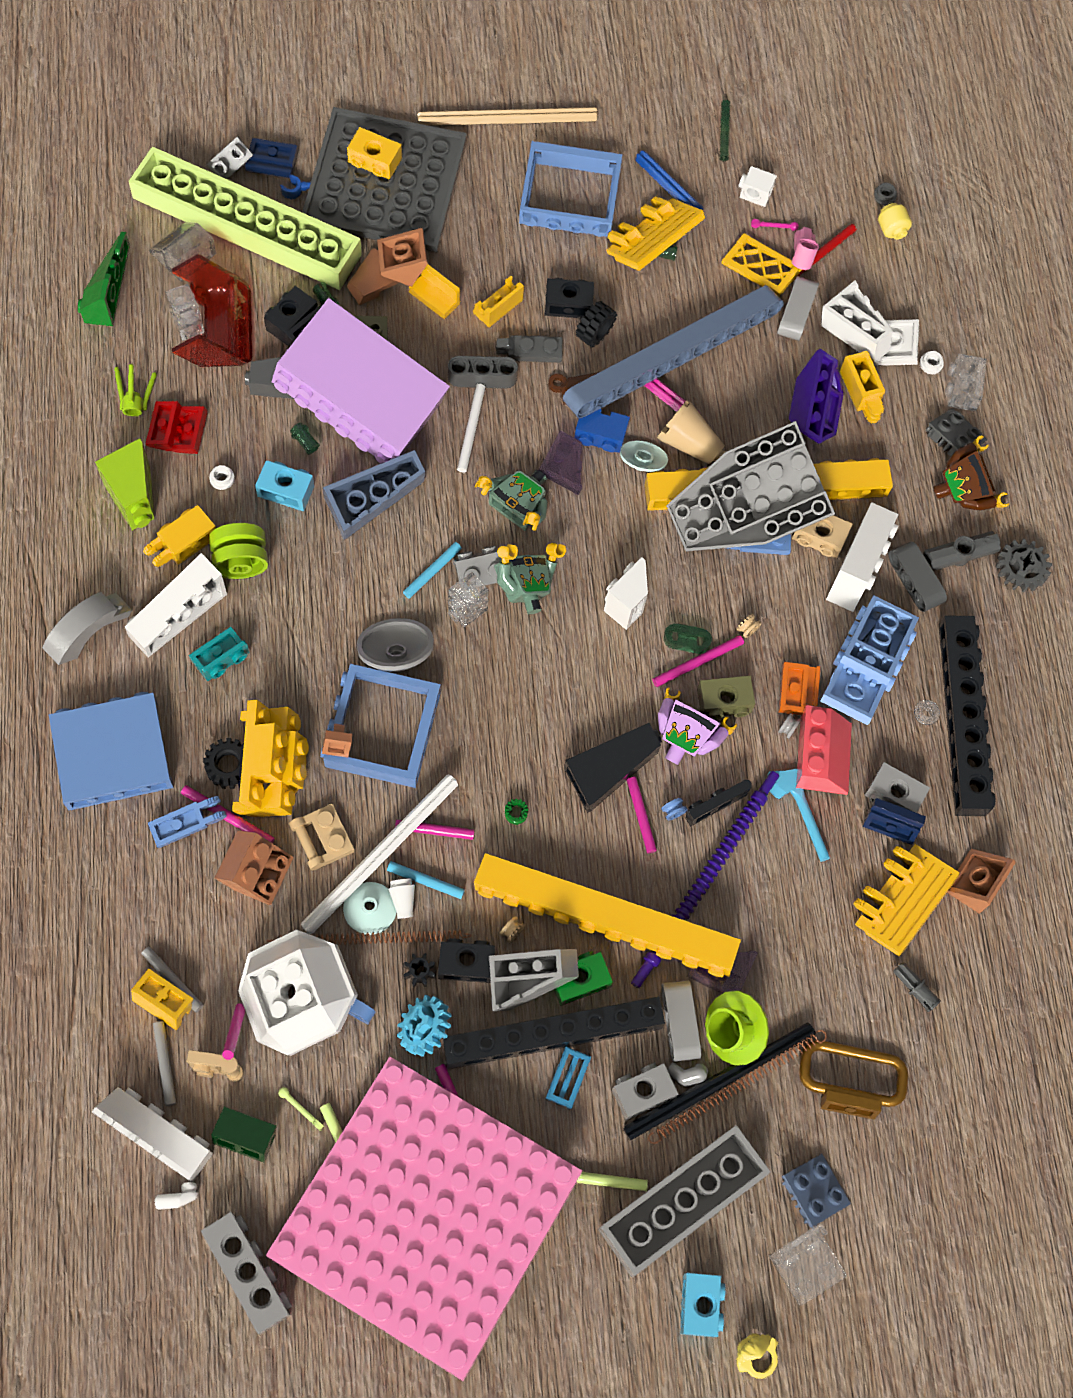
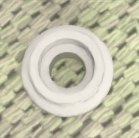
M929 351L923 354L920 359L921 369L928 374L939 373L944 365L942 355L936 351Z
M224 465L216 466L209 475L211 485L219 490L228 489L235 480L233 471ZM220 477H226L223 481L218 480Z

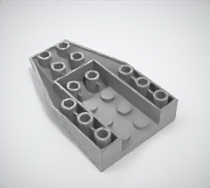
M796 421L725 452L666 505L686 551L764 545L835 515Z

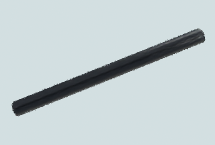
M805 1023L768 1044L758 1059L747 1065H731L627 1124L623 1128L624 1133L629 1140H633L749 1074L759 1066H763L767 1061H771L772 1058L775 1059L776 1056H780V1053L784 1054L785 1050L789 1051V1048H793V1045L798 1046V1042L806 1041V1037L811 1038V1034L815 1036L814 1028L810 1023Z

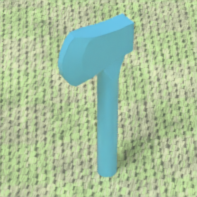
M797 769L774 771L780 777L770 790V793L778 799H781L788 793L793 795L820 862L830 859L805 797L804 789L796 788Z

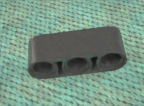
M454 356L448 362V381L455 387L476 388V384H483L485 388H511L517 382L518 365L514 359L509 357ZM460 370V371H463V372L457 373V372H454V371Z
M910 541L889 551L888 557L893 569L921 612H926L947 601V595L942 584L916 543Z

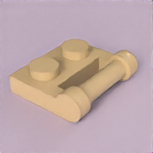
M333 804L289 822L291 830L296 832L309 859L307 864L311 871L355 852ZM311 824L326 854L322 856L318 855L305 828Z
M188 1051L186 1062L193 1071L197 1072L196 1075L213 1077L214 1073L227 1075L228 1079L233 1082L241 1080L244 1075L242 1067L234 1057L226 1060L219 1054Z

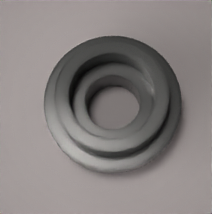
M882 183L874 191V199L881 205H888L896 200V189L890 183Z

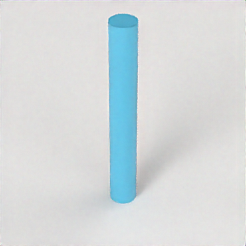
M454 542L403 591V594L410 599L462 550V547L457 542Z
M390 861L387 871L411 879L459 899H462L465 892L463 888Z

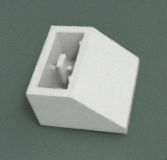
M642 557L636 563L631 562L625 568L624 575L619 580L615 578L606 589L608 593L604 599L606 601L604 611L626 630L643 613L648 595L646 560Z

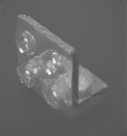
M822 1223L815 1225L769 1255L799 1306L806 1304L847 1276L823 1237L828 1232Z

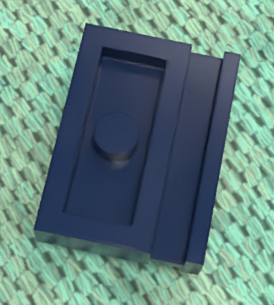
M252 138L249 150L254 155L245 163L246 171L290 178L294 169L298 146Z
M876 798L864 819L862 827L912 845L925 823L926 816Z

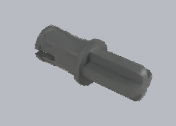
M900 963L894 969L896 976L910 990L908 994H913L927 1012L933 1010L941 1002L925 984L926 980H921L906 963Z

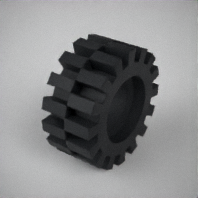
M603 301L596 302L595 305L591 306L590 310H587L586 315L581 318V323L577 325L578 328L575 331V335L588 346L595 347V345L600 343V340L602 341L605 338V335H608L609 330L614 326L613 323L616 322L617 312Z
M226 738L227 742H223L222 739L217 740L219 744L215 745L212 743L210 745L211 750H206V758L203 759L207 776L214 785L218 786L219 784L223 789H226V786H229L230 789H235L234 785L236 784L240 787L244 743L241 745L237 739L233 742L231 738ZM226 755L235 756L239 761L237 768L232 772L221 771L218 763L222 757Z

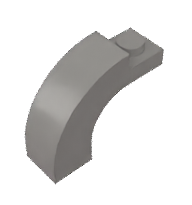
M102 592L94 594L72 608L55 625L42 648L58 665L77 659L85 643L94 633L110 623L128 618L132 609L116 593L105 596Z

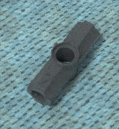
M993 531L972 537L960 536L955 542L926 549L923 555L933 571L953 565L964 566L970 560L998 553L1001 550L1000 539L997 533ZM958 549L964 550L966 554L961 553Z

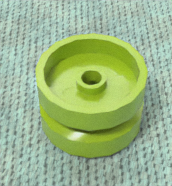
M232 523L220 526L210 533V550L213 553L211 563L222 574V578L245 579L259 575L267 569L265 532L261 527L249 523Z

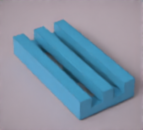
M566 1046L546 1100L572 1109L591 1056ZM570 1054L574 1057L559 1096L553 1095ZM580 1058L584 1062L568 1101L563 1098Z

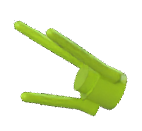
M129 364L128 392H126V396L124 395L119 368L115 367L120 410L127 416H140L142 410H147V402L157 374L155 372L152 373L142 399L140 393L134 391V365Z

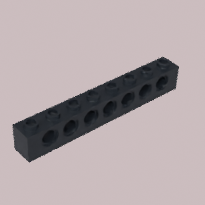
M945 615L938 626L955 816H987L995 807L996 798L994 792H991L993 770L989 768L988 761L991 755V747L986 740L989 725L988 720L984 719L986 697L982 695L981 688L984 684V674L980 672L979 667L982 659L981 649L977 646L979 626L975 624V616ZM957 641L963 642L966 647L960 646ZM959 664L965 665L968 671L961 669ZM961 687L968 689L970 694L962 692ZM963 711L969 712L972 718H967ZM965 735L971 736L975 743L969 742ZM967 759L973 760L977 767L970 766ZM969 784H975L979 792L973 791Z
M654 997L451 1035L443 1038L447 1070L565 1048L566 1046L571 1047L660 1030L665 1025L660 997Z

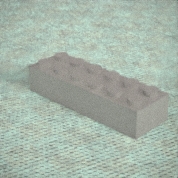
M736 1125L602 1225L598 1230L632 1278L771 1172Z

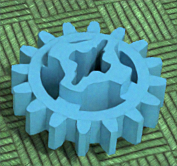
M425 995L423 1000L416 998L414 1006L408 1005V1013H402L401 1015L404 1021L399 1023L398 1027L402 1031L397 1034V1037L402 1039L400 1045L406 1048V1051L422 1057L425 1055V1052L432 1054L434 1046L440 1048L441 1038L448 1037L444 1033L445 1030L451 1028V1024L447 1022L452 1017V1014L447 1012L449 1006L435 996Z

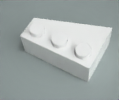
M853 281L823 306L821 326L859 353L868 351L873 363L891 349L893 330L878 310L875 311L869 298L862 294L856 281Z

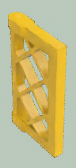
M746 233L739 238L733 248L722 259L723 265L761 287L768 285L777 296L784 292L802 270L795 267L791 259L755 240ZM748 243L756 249L744 250L743 247ZM762 253L776 260L763 261ZM746 255H759L760 262L747 264ZM742 256L744 264L741 265L733 259ZM781 264L790 267L791 270L789 272H782ZM778 265L779 273L766 275L765 266ZM761 267L763 276L756 274L750 269ZM781 278V282L778 286L769 281L771 279Z

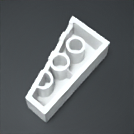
M201 553L142 611L128 621L125 629L130 639L147 657H150L227 595L222 574Z

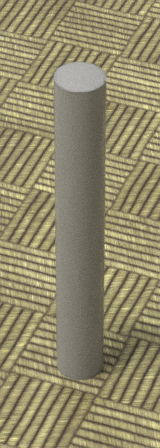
M150 946L141 953L165 980L193 998L192 1009L195 1013L201 1010L204 1006L201 1001Z
M164 1021L153 1023L164 1102L165 1106H172L176 1104L170 1058Z

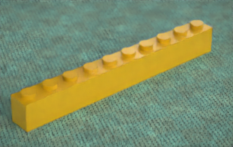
M872 458L867 461H856L851 459L844 462L833 463L831 461H823L813 464L829 500L888 497L893 487L889 460ZM707 468L693 471L679 469L675 472L660 470L647 473L644 484L647 511L667 510L666 505Z
M487 853L484 854L474 880L475 890L483 897L492 899L495 896L501 898L509 906L518 907V905L527 907L529 912L539 916H543L544 913L553 916V919L559 923L569 924L571 922L577 924L581 930L588 933H594V931L605 934L604 937L611 941L620 942L621 939L629 942L630 946L635 949L645 951L647 948L656 951V955L661 958L670 960L673 957L682 960V964L687 967L697 968L699 966L708 969V973L717 977L730 976L741 942L738 938Z

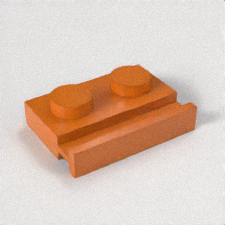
M783 663L779 713L802 715L806 705L818 707L820 666L810 667L806 664Z

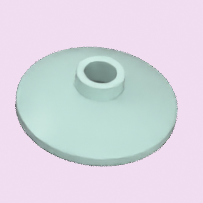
M629 441L623 444L620 450L622 460L639 471H660L668 463L667 454L660 447L649 442Z
M376 882L362 883L343 904V913L348 925L356 932L364 933L365 935L367 933L372 935L373 932L377 934L378 932L385 931L393 923L397 913L389 889ZM373 902L375 907L372 910H367L365 904Z

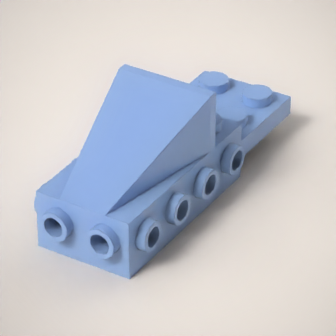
M873 595L867 607L862 605L856 617L860 622L854 621L848 633L852 637L847 635L841 647L845 652L839 651L833 662V665L837 667L820 700L866 725L870 723L884 691L889 692L896 680L892 675L897 676L903 665V662L899 660L904 661L910 649L906 645L910 646L917 634L913 630L919 617Z

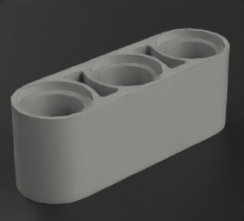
M799 276L796 277L777 334L797 341L800 340L819 283Z
M690 981L662 983V1000L672 1061L701 1059V1047Z

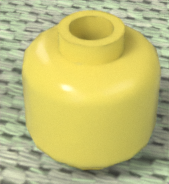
M891 203L882 208L878 217L879 225L884 236L887 238L901 239L907 235L908 230L912 226V221L906 207L901 204Z

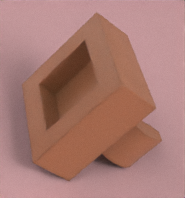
M334 723L333 731L326 730L322 754L348 758L352 734L344 733L345 725Z

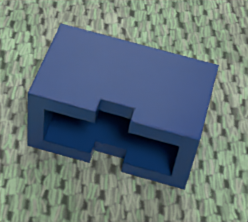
M599 409L586 417L579 418L574 441L584 446L592 445L602 448L607 452L620 453L628 430L629 416L611 412L609 416L601 414L602 409Z

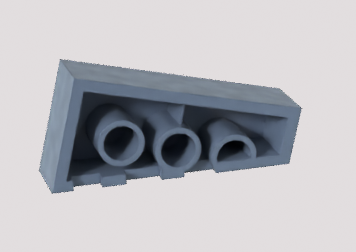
M413 450L323 487L324 499L343 540L422 484L425 478V470L416 451Z

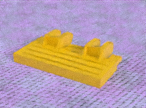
M655 196L650 201L652 206L645 204L641 207V214L646 219L634 227L622 222L618 225L619 232L612 230L608 233V238L613 245L606 250L607 254L614 256L616 261L640 271L704 220L703 210L673 198L667 201Z
M914 844L909 852L899 846H896L892 851L898 859L911 866L908 870L889 858L883 863L889 871L901 878L902 881L891 875L880 891L871 886H866L863 889V893L868 898L881 906L879 910L859 898L853 903L859 911L873 919L871 921L861 915L855 925L865 931L866 935L899 957L960 874V872Z

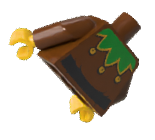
M981 435L972 443L957 449L947 461L946 469L942 471L945 482L933 486L938 500L951 495L954 504L960 503L963 508L976 511L1009 506V503H1001V496L1008 494L1005 492L996 493L981 452L989 447V444L982 447L978 443L984 436Z

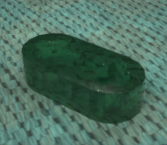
M673 623L666 628L663 641L669 648L702 654L709 650L712 636L703 628ZM673 632L678 633L677 641L672 640L673 637L671 635ZM698 637H702V646L697 645L696 640Z

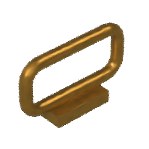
M814 1040L816 1046L809 1042L811 1049L806 1045L807 1052L804 1048L802 1050L803 1054H801L799 1067L800 1080L808 1090L823 1094L820 1109L875 1120L881 1112V1106L895 1107L906 1098L909 1076L908 1068L904 1061L895 1055L828 1041L819 1043L817 1040ZM816 1051H822L891 1065L897 1070L896 1093L892 1096H886L814 1081L810 1076L812 1054Z

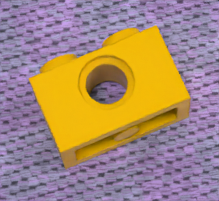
M359 127L347 147L349 163L357 168L366 169L376 176H382L387 179H391L402 160V144Z

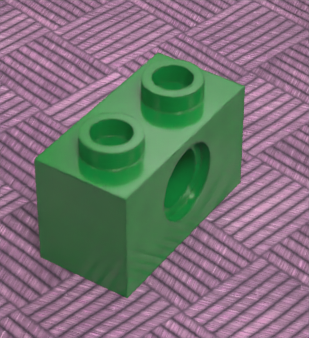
M589 951L578 956V971L584 972L587 980L584 982L572 980L555 988L554 991L560 1006L611 988L613 981L601 952L594 954L593 951Z

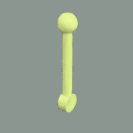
M282 1087L279 1089V1096L286 1098L318 1130L324 1127L289 1094L288 1088Z

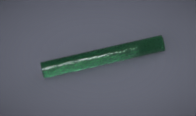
M729 100L721 102V161L729 159Z

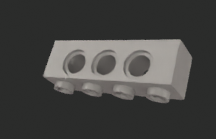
M230 1212L201 1230V1233L257 1334L261 1335L291 1316L288 1309L292 1305L285 1292L278 1293L273 1283L278 1280L271 1267L267 1266L264 1268L259 1258L263 1256V1253L255 1240L250 1242L245 1232L249 1228L241 1215L236 1217L234 1213ZM233 1238H239L242 1243L240 1251L236 1254H229L227 1251L228 1242ZM247 1263H253L256 1267L255 1276L250 1280H244L241 1276V1269ZM260 1289H267L270 1292V1300L264 1306H259L255 1301V1295Z

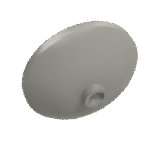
M403 618L377 622L365 629L357 640V652L361 660L367 665L382 671H402L413 668L423 662L434 648L433 634L427 626L418 621Z

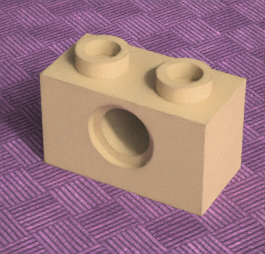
M831 516L794 532L792 539L804 547H811L820 551L825 556L838 558L853 524L836 516ZM816 531H821L826 536H821Z

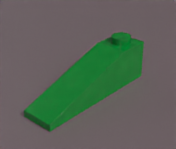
M126 232L119 234L84 289L83 298L78 301V313H81L84 323L113 326L130 248Z

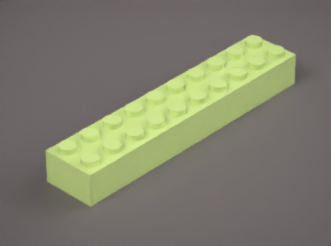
M155 147L150 149L129 180L133 199L338 290L342 288L362 255L361 238Z

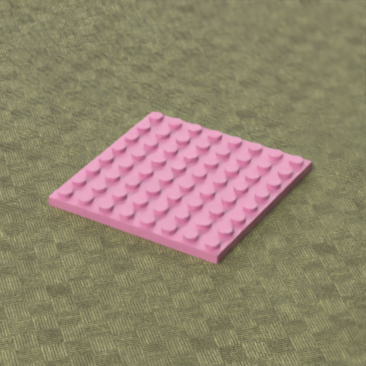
M389 1057L266 1256L464 1381L581 1176L582 1170L392 1057Z

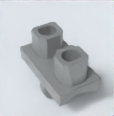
M237 136L207 166L214 174L228 179L254 154Z

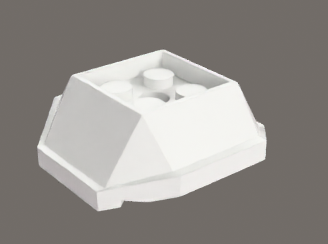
M299 930L286 934L248 953L238 989L257 1042L286 1055H293L339 1033L347 1019L351 1006H353L358 996L338 945ZM294 985L296 992L294 997L290 999L288 990Z

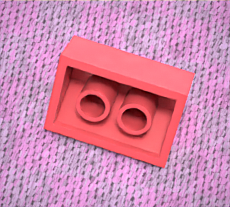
M806 705L800 718L796 788L847 795L849 790L852 723L831 708Z

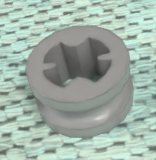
M790 713L778 732L780 734L785 733L787 735L786 738L790 739L801 720H795L793 714Z

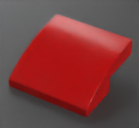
M156 401L145 443L146 446L164 451L198 454L208 413L207 409L204 406H181L178 401Z

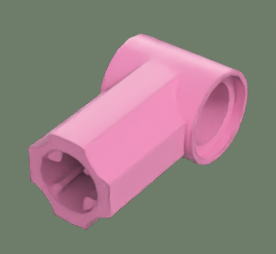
M803 227L801 230H797L794 235V256L791 262L795 267L802 270L811 269L819 248L812 229Z

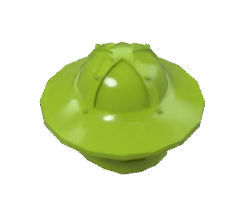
M741 991L725 992L716 997L708 1008L705 1020L706 1037L712 1050L723 1061L732 1065H747L760 1057L766 1048L769 1036L768 1019L762 1006L751 995Z

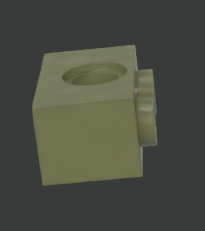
M751 676L700 680L697 687L700 712L714 720L721 719L726 715L745 717L752 713L755 706ZM728 696L732 702L726 703L720 697Z

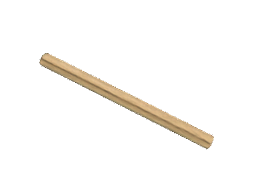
M597 108L418 112V124L428 126L586 122L597 120Z

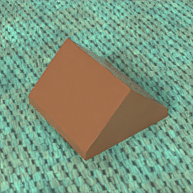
M423 228L377 240L380 273L383 277L412 287L428 264Z
M970 849L957 870L960 872L959 877L947 893L980 914L991 904L1016 862L1014 859Z

